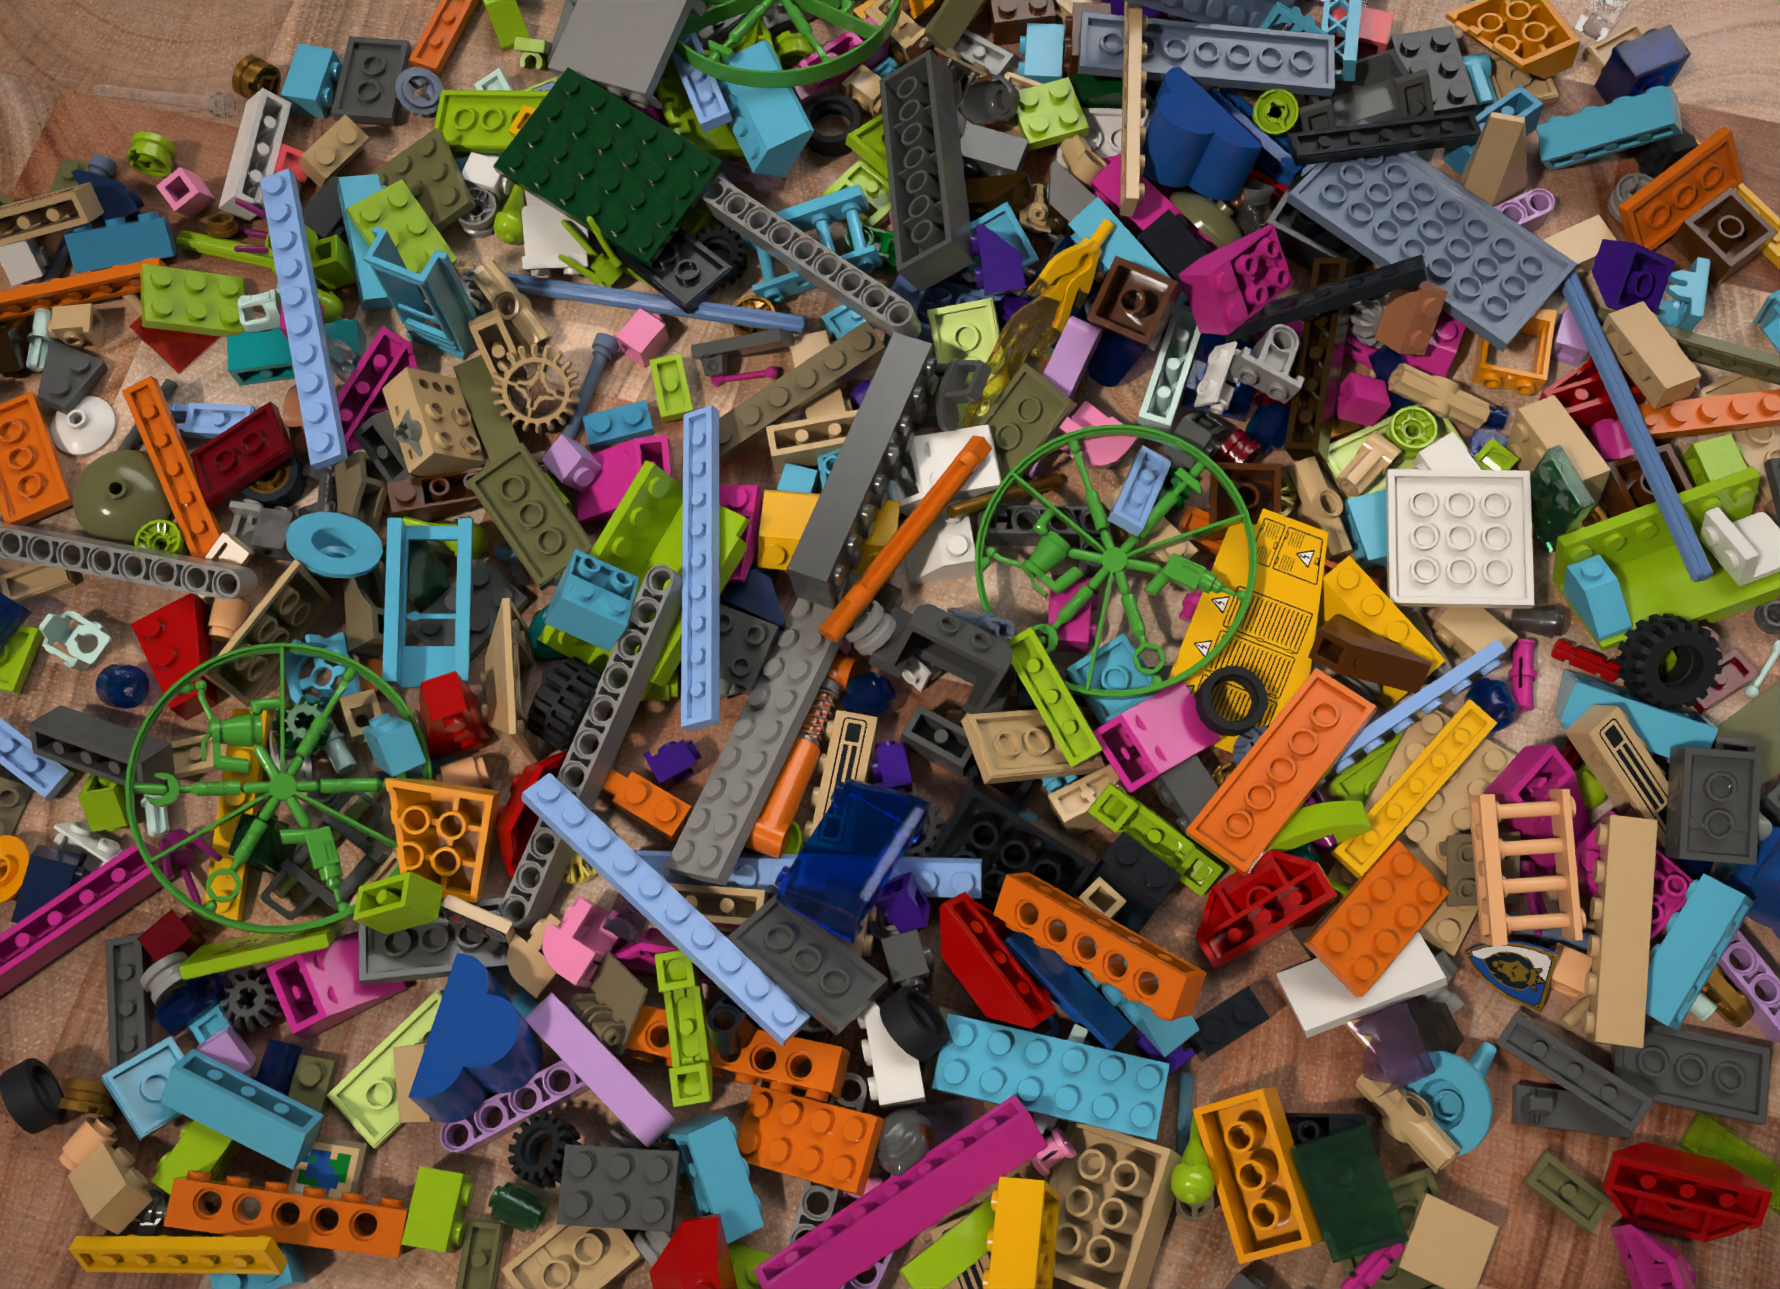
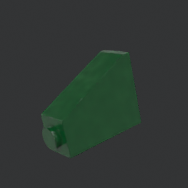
M1088 74L1071 77V84L1081 108L1122 109L1123 78ZM1146 80L1144 91L1141 90V98H1146V109L1150 110L1159 90L1153 80Z

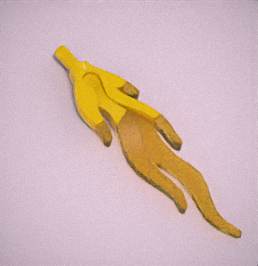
M1104 219L1090 239L1084 238L1078 244L1055 255L1044 267L1035 282L1027 289L1026 294L1035 297L1040 293L1042 294L1019 309L1004 326L991 355L985 363L991 367V373L997 370L1011 346L1012 350L998 372L987 381L980 399L976 402H969L964 417V426L970 427L981 405L1009 384L1023 365L1031 349V356L1040 358L1056 342L1067 324L1072 306L1080 308L1083 305L1091 289L1099 257L1103 252L1100 247L1115 227L1112 222Z

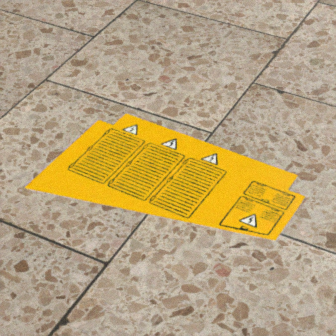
M1262 509L1257 524H1252L1257 547V569L1252 597L1243 622L1223 652L1208 667L1184 682L1196 700V694L1201 683L1216 669L1226 666H1239L1255 673L1263 682L1267 692V709L1262 720L1254 727H1269L1310 676L1312 659L1308 658L1315 641L1329 534L1305 523L1267 509ZM1242 523L1228 527L1211 570L1212 573L1218 575L1217 579L1223 581L1224 587L1235 593L1241 590L1246 591L1249 573V551ZM1211 591L1209 594L1202 592L1168 679L1191 668L1219 643L1236 618L1242 601L1238 600L1236 595L1230 596L1224 592L1217 594ZM1233 681L1218 684L1211 694L1213 709L1220 717L1228 721L1242 720L1250 712L1252 701L1249 693L1243 686ZM1219 735L1221 740L1213 744V746L1233 753L1234 744L1240 735L1234 737Z

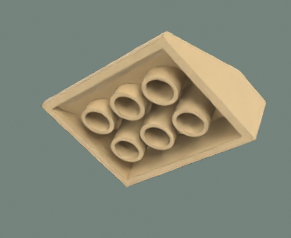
M294 560L284 574L277 579L263 600L254 608L243 625L233 634L231 640L219 655L254 645L291 643L293 640L301 641L333 599L305 567L297 560ZM264 654L233 661L209 671L204 677L246 707H249L250 700H254L280 668V654Z
M1069 1121L1065 1134L1073 1144L1076 1156L1072 1159L1066 1157L1056 1164L1048 1183L1061 1194L1054 1277L1083 1289H1146L1175 1200V1195L1170 1185L1171 1172L1175 1165L1179 1164L1182 1156L1171 1149L1122 1133Z

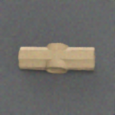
M489 260L477 267L471 278L492 304V310L499 309L503 320L525 347L526 351L529 354L531 353L532 343H537L538 350L543 349L546 344H549L553 336L532 310L530 300L525 295L520 294L495 260ZM514 299L515 311L510 314L508 306L511 300Z
M1400 363L1391 373L1388 380V390L1394 394L1419 404L1418 407L1429 411L1433 416L1449 418L1472 430H1479L1490 414V403L1460 390L1458 383L1442 376H1431L1405 363Z
M1315 456L1305 458L1288 466L1302 502L1297 510L1299 520L1302 523L1329 533L1325 559L1331 561L1353 551L1339 518L1343 511L1342 500L1334 490L1327 488Z
M1380 1062L1374 1064L1356 1080L1355 1086L1383 1116L1382 1124L1386 1131L1396 1140L1408 1143L1435 1174L1442 1171L1459 1155L1461 1149L1432 1119L1433 1111L1429 1104L1418 1094L1411 1091L1407 1092Z

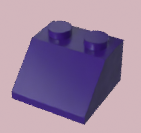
M1602 239L1592 268V274L1606 307L1617 311L1643 301L1651 312L1656 314L1668 283V276L1672 272L1675 261L1634 242Z

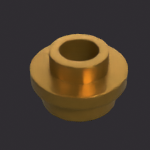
M217 213L207 219L206 231L211 237L231 239L239 231L238 222L229 213Z

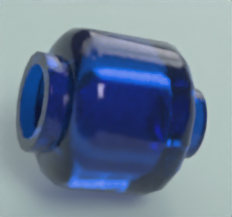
M1270 402L1269 405L1263 404L1258 406L1245 427V432L1251 441L1256 440L1262 445L1259 452L1267 454L1268 450H1282L1285 445L1290 410L1278 403Z
M118 663L111 664L100 672L97 676L95 687L99 699L107 706L131 709L142 704L148 697L150 683L146 673L139 667Z
M869 671L849 680L846 685L847 695L842 697L847 712L879 717L891 711L893 700L896 699V693L886 674L880 675L876 671Z
M1481 678L1471 685V689L1466 693L1464 703L1471 699L1497 722L1490 732L1500 731L1510 726L1517 714L1518 706L1508 685L1501 680H1491L1490 678Z

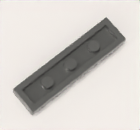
M141 934L105 940L110 1070L152 1047L149 992H146L140 985V979L148 969V952L137 940Z
M1516 1012L1495 1043L1632 1133L1635 1132L1654 1102L1652 1098Z

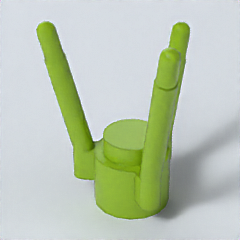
M588 216L587 222L607 256L604 253L599 255L567 220L563 219L561 224L593 258L594 261L590 265L593 272L563 254H559V260L589 278L596 286H599L601 283L605 287L611 286L623 274L624 269L620 266L623 262L615 255L609 243L601 234V230L594 219Z

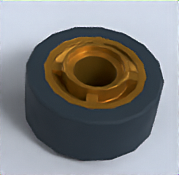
M292 455L240 490L247 499L262 503L264 508L274 509L276 506L288 508L302 496L306 487V477L303 476L301 463L295 455ZM276 475L273 480L268 481L271 476Z

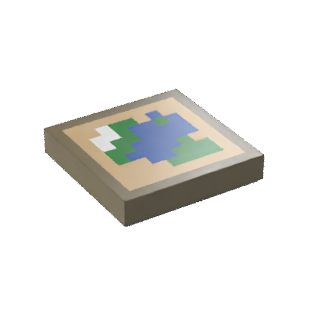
M317 1136L312 1150L295 1169L292 1170L287 1167L283 1183L289 1184L288 1191L303 1193L304 1186L327 1189L326 1196L337 1198L342 1197V1192L360 1193L371 1145ZM287 1202L282 1209L300 1213L298 1206L292 1202ZM329 1207L324 1208L320 1215L339 1219L337 1212Z

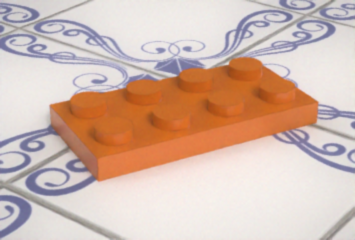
M1724 127L1719 129L1618 206L1628 242H1634L1647 249L1654 250L1674 235L1686 219L1730 187L1734 189L1744 182L1731 130Z
M32 391L0 404V510L5 523L23 526L73 505V497L40 401Z
M1399 840L1393 841L1303 944L1356 998L1363 997L1450 892Z
M756 1085L752 1087L736 1144L740 1155L746 1160L747 1164L863 1196L884 1119Z

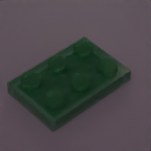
M1561 445L1547 449L1530 476L1532 523L1535 526L1537 538L1546 545L1550 553L1556 551L1557 537L1576 531L1596 504Z
M1365 1123L1291 1146L1292 1155L1333 1263L1409 1241L1407 1230Z

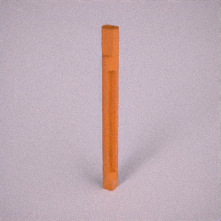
M972 436L818 630L827 640L838 643L989 454L992 447L984 437Z

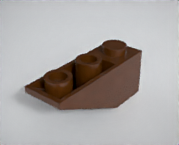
M486 467L387 482L393 518L408 516L434 523L481 504L466 481Z
M1337 614L1320 627L1308 658L1339 674L1415 694L1420 691L1432 665L1431 662Z

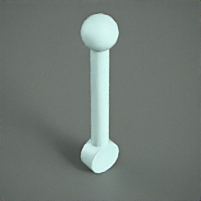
M1780 640L1771 646L1772 654L1761 669L1759 677L1752 685H1748L1745 688L1744 693L1748 698H1755L1759 695V686L1780 655Z

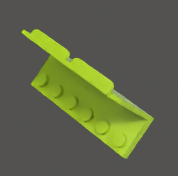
M645 460L589 553L590 556L639 577L634 601L646 574L653 566L659 564L667 565L682 576L683 485L654 463ZM719 505V596L747 550L746 542L740 537L750 522L746 517ZM671 579L665 582L663 590L668 587ZM682 606L643 693L642 701L653 683L660 687L668 683L681 661ZM656 611L651 614L649 622L655 618ZM547 624L538 638L539 641L567 657H578L602 673L614 649L613 646L610 652ZM642 643L637 646L635 655L641 650ZM625 676L621 681V687L627 682L628 676Z
M1753 466L1678 493L1713 570V574L1705 581L1694 582L1691 580L1657 502L1557 537L1552 582L1601 651L1618 646L1620 642L1625 643L1628 637L1624 635L1625 633L1598 642L1563 593L1567 566L1596 555L1602 557L1618 579L1633 631L1637 628L1636 622L1641 619L1648 622L1649 616L1653 614L1663 616V613L1680 616L1694 624H1698V621L1703 619L1713 623L1771 602L1780 596V572L1739 587L1699 539L1705 512L1719 507L1731 522L1751 515L1761 477Z

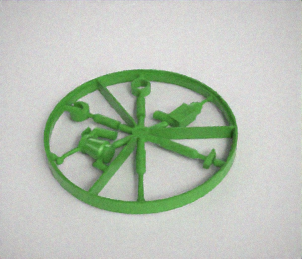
M702 0L704 3L717 6L706 9L702 17L688 16L679 37L746 12H751L729 33V39L723 45L708 40L712 53L708 58L693 51L679 38L673 50L697 70L716 79L736 85L758 88H786L807 85L846 72L871 56L891 35L901 14L903 0H894L887 18L880 27L850 15V12L856 5V2L852 0ZM774 3L783 4L787 10V15L803 37H807L822 60V63L812 66L774 71L749 70L718 62L720 57L728 61L734 57V52L729 47L732 44L739 43L766 15V11ZM799 9L862 36L867 40L845 54L830 59L812 35V28Z
M1116 424L1087 427L1059 436L1038 447L1023 458L1000 483L984 512L977 535L975 548L977 589L984 611L992 614L983 572L991 563L990 558H995L999 562L1023 569L1031 580L1032 588L1044 598L1048 597V593L1035 584L1034 578L1059 595L1084 575L1075 566L1055 581L1046 575L1067 557V552L1068 556L1072 559L1102 564L1101 569L1091 578L1088 585H1083L1060 610L1057 620L1051 626L1038 624L1032 627L1036 634H1043L1039 636V639L1043 646L1048 643V648L1045 650L1050 656L1058 647L1059 639L1056 630L1063 623L1069 622L1093 596L1094 592L1092 590L1097 589L1109 576L1086 687L1064 681L1070 693L1087 698L1102 700L1143 698L1174 688L1196 676L1223 652L1235 636L1248 610L1255 585L1257 547L1254 529L1245 503L1233 482L1212 459L1193 445L1176 436L1143 426ZM1105 436L1144 438L1173 447L1197 461L1189 473L1181 467L1175 472L1174 476L1182 482L1174 491L1167 492L1151 510L1144 529L1139 536H1129L1118 548L1115 547L1111 533L1107 530L1110 526L1099 494L1092 488L1080 452L1079 441ZM1068 445L1070 451L1074 454V459L1086 489L1085 499L1096 531L1100 532L1104 548L1020 478V476L1043 457ZM1205 468L1223 486L1239 513L1237 516L1131 551L1138 544L1139 539L1143 540L1178 502L1179 494L1187 486L1199 496L1201 495L1200 484L1195 478ZM1016 482L1046 508L1032 527V530L1044 536L1040 538L1030 559L1025 560L1023 563L999 555L994 547H988L986 549L987 556L983 557L987 533L996 509L1007 491ZM1055 515L1098 552L1076 548L1070 549L1071 546L1061 536L1051 530L1048 532L1047 525ZM1242 523L1249 551V573L1246 591L1241 590L1235 593L1224 587L1223 581L1217 579L1218 575L1206 570V567L1175 553H1172L1168 563L1162 569L1157 563L1136 560L1134 558ZM1131 569L1153 574L1158 573L1143 589L1152 596H1157L1168 582H1172L1193 593H1196L1199 589L1208 594L1211 591L1216 594L1224 592L1230 596L1236 595V598L1242 601V604L1227 633L1203 659L1177 676L1162 681V678L1157 674L1164 668L1165 654L1157 644L1147 643L1146 628L1135 596L1130 594V587L1124 570ZM1113 577H1115L1119 592L1123 596L1120 599L1129 620L1132 634L1138 638L1140 646L1134 652V667L1141 675L1152 676V685L1128 690H1100L1091 688ZM1145 650L1155 651L1159 655L1161 662L1153 670L1141 668L1138 657Z
M271 643L243 647L219 655L199 665L174 683L157 701L145 718L132 746L126 770L125 799L130 829L144 862L157 881L175 899L200 916L222 926L259 934L299 933L325 927L354 914L356 904L349 906L346 902H341L339 887L342 884L340 876H343L331 828L326 826L309 829L311 821L297 798L396 849L398 847L397 842L299 793L315 792L319 788L320 793L377 792L382 788H386L385 781L377 778L320 779L319 784L317 781H296L294 778L302 767L304 758H309L315 745L327 728L328 717L349 685L347 682H351L356 674H358L378 688L394 704L404 720L411 723L426 763L421 764L423 778L411 779L432 780L431 762L421 729L405 702L387 682L359 662L340 653L304 644ZM280 654V697L250 700L253 715L246 714L219 721V718L214 717L205 698L206 682L200 679L196 681L195 686L192 684L193 681L209 671L227 663L258 655ZM284 654L316 657L347 668L343 674V680H341L322 715L316 717L312 722L310 729H308L295 751L297 755L292 759L285 771ZM194 690H198V699L209 720L207 734L201 740V760L206 761L205 744L212 737L214 769L249 774L248 759L221 756L220 744L253 747L256 745L253 748L254 754L271 780L269 782L243 783L241 785L243 793L266 794L254 799L160 854L151 857L138 827L134 794L163 796L159 800L146 796L149 803L156 807L170 806L176 802L179 793H192L196 796L240 795V781L196 782L191 786H179L177 779L173 775L160 772L154 774V777L168 781V786L165 784L135 782L139 755L156 719L177 694H189L194 692ZM280 708V771L265 747L261 745L263 744L262 716L259 715L266 709ZM406 771L396 775V778L406 779ZM268 799L259 814V820L254 819L239 847L236 849L234 862L229 869H218L208 877L206 891L213 900H209L204 907L192 901L178 890L156 865V862ZM285 801L296 821L303 829L279 830L281 841L283 844L306 843L313 870H318L321 881H326L327 887L333 890L336 901L339 903V913L307 923L284 926L245 923L215 913L217 909L216 902H230L238 896L241 889V879L236 871L242 863L249 859L256 844H258L261 836L264 834L268 827L264 822L269 821L279 803ZM399 864L388 878L400 874ZM217 875H231L237 885L231 896L215 895L210 886Z

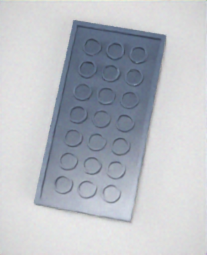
M1362 119L1357 125L1369 123ZM1412 152L1318 163L1289 193L1286 200L1290 205L1380 267L1422 254L1426 264L1427 280L1448 291L1442 310L1502 352L1577 265L1576 262Z

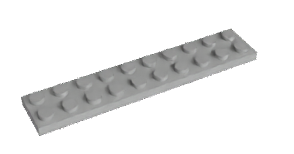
M850 573L848 577L850 581L848 591L862 574ZM801 598L797 599L786 621V627L781 631L768 662L763 667V672L756 687L749 695L664 867L672 875L726 885L844 639L842 637L838 643L829 641L818 630L832 613L833 609Z

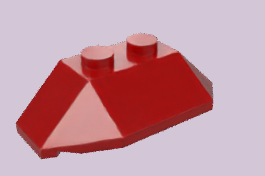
M569 750L525 766L522 774H517L511 784V796L506 806L502 805L497 811L496 824L493 830L508 875L511 878L515 874L539 819V816L522 801V792L548 773L557 778Z
M1270 850L1260 858L1246 877L1236 871L1212 886L1203 912L1201 926L1198 928L1195 938L1215 970L1259 950L1317 915L1338 894L1319 862L1277 850Z
M966 892L953 897L940 906L941 957L986 1017L1032 1029L1057 1012L1055 1005L1051 1002L1050 992L1003 944L1012 933L1001 919L994 916L993 912L984 905L973 901L972 896Z
M1640 1142L1614 1151L1602 1184L1604 1191L1628 1224L1702 1242L1734 1235L1746 1228L1752 1230L1761 1227L1773 1194L1770 1188L1721 1160L1646 1142Z
M720 1214L684 1219L649 1272L653 1289H738Z

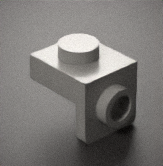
M244 499L243 502L230 501L229 509L235 514L230 533L253 550L255 554H258L250 545L260 509L261 507L264 508L263 504L251 499Z

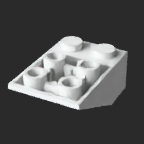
M986 424L956 429L954 431L914 436L910 450L908 452L904 451L900 459L902 464L896 481L891 480L890 482L893 500H900V512L906 516L912 513L972 436L984 437L992 447V450L952 500L962 498L968 500L997 489L1002 480L990 426Z
M873 1001L857 1016L860 1029H867L868 1039L861 1040L866 1065L873 1066L874 1077H868L871 1101H873V1104L879 1103L883 1112L926 1104L919 1061L907 1054L892 1039L882 1023L880 1008Z

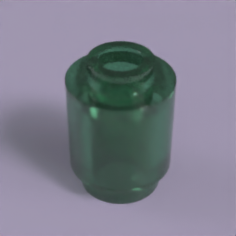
M508 1181L504 1187L500 1185L496 1187L490 1197L488 1207L492 1208V1218L523 1233L526 1230L535 1233L545 1217L548 1204L541 1201V1196Z

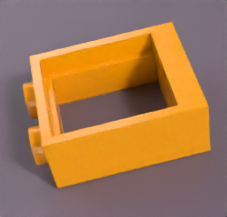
M1540 308L1519 332L1521 334L1537 336L1532 373L1486 364L1489 342L1478 335L1471 382L1481 384L1483 387L1490 389L1503 388L1513 390L1520 395H1537L1548 377L1556 311Z

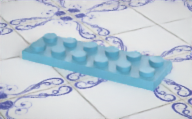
M950 1013L947 1014L946 1023L950 1031V1041L940 1049L932 1084L933 1090L997 1105L1015 1095L1028 1112L1155 1141L1157 1139L1169 1063Z

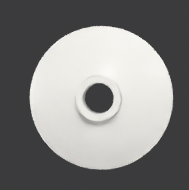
M85 396L68 415L59 411L55 413L50 427L53 442L60 450L69 455L86 456L104 448L112 439L117 425L116 415L112 407L103 399Z

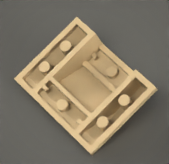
M502 598L485 656V671L480 673L482 690L486 691L487 703L482 704V717L484 724H488L498 737L528 761L535 763L539 761L538 739L535 734L528 730V717L522 710L520 666L533 665V651L528 633L529 628L511 599Z

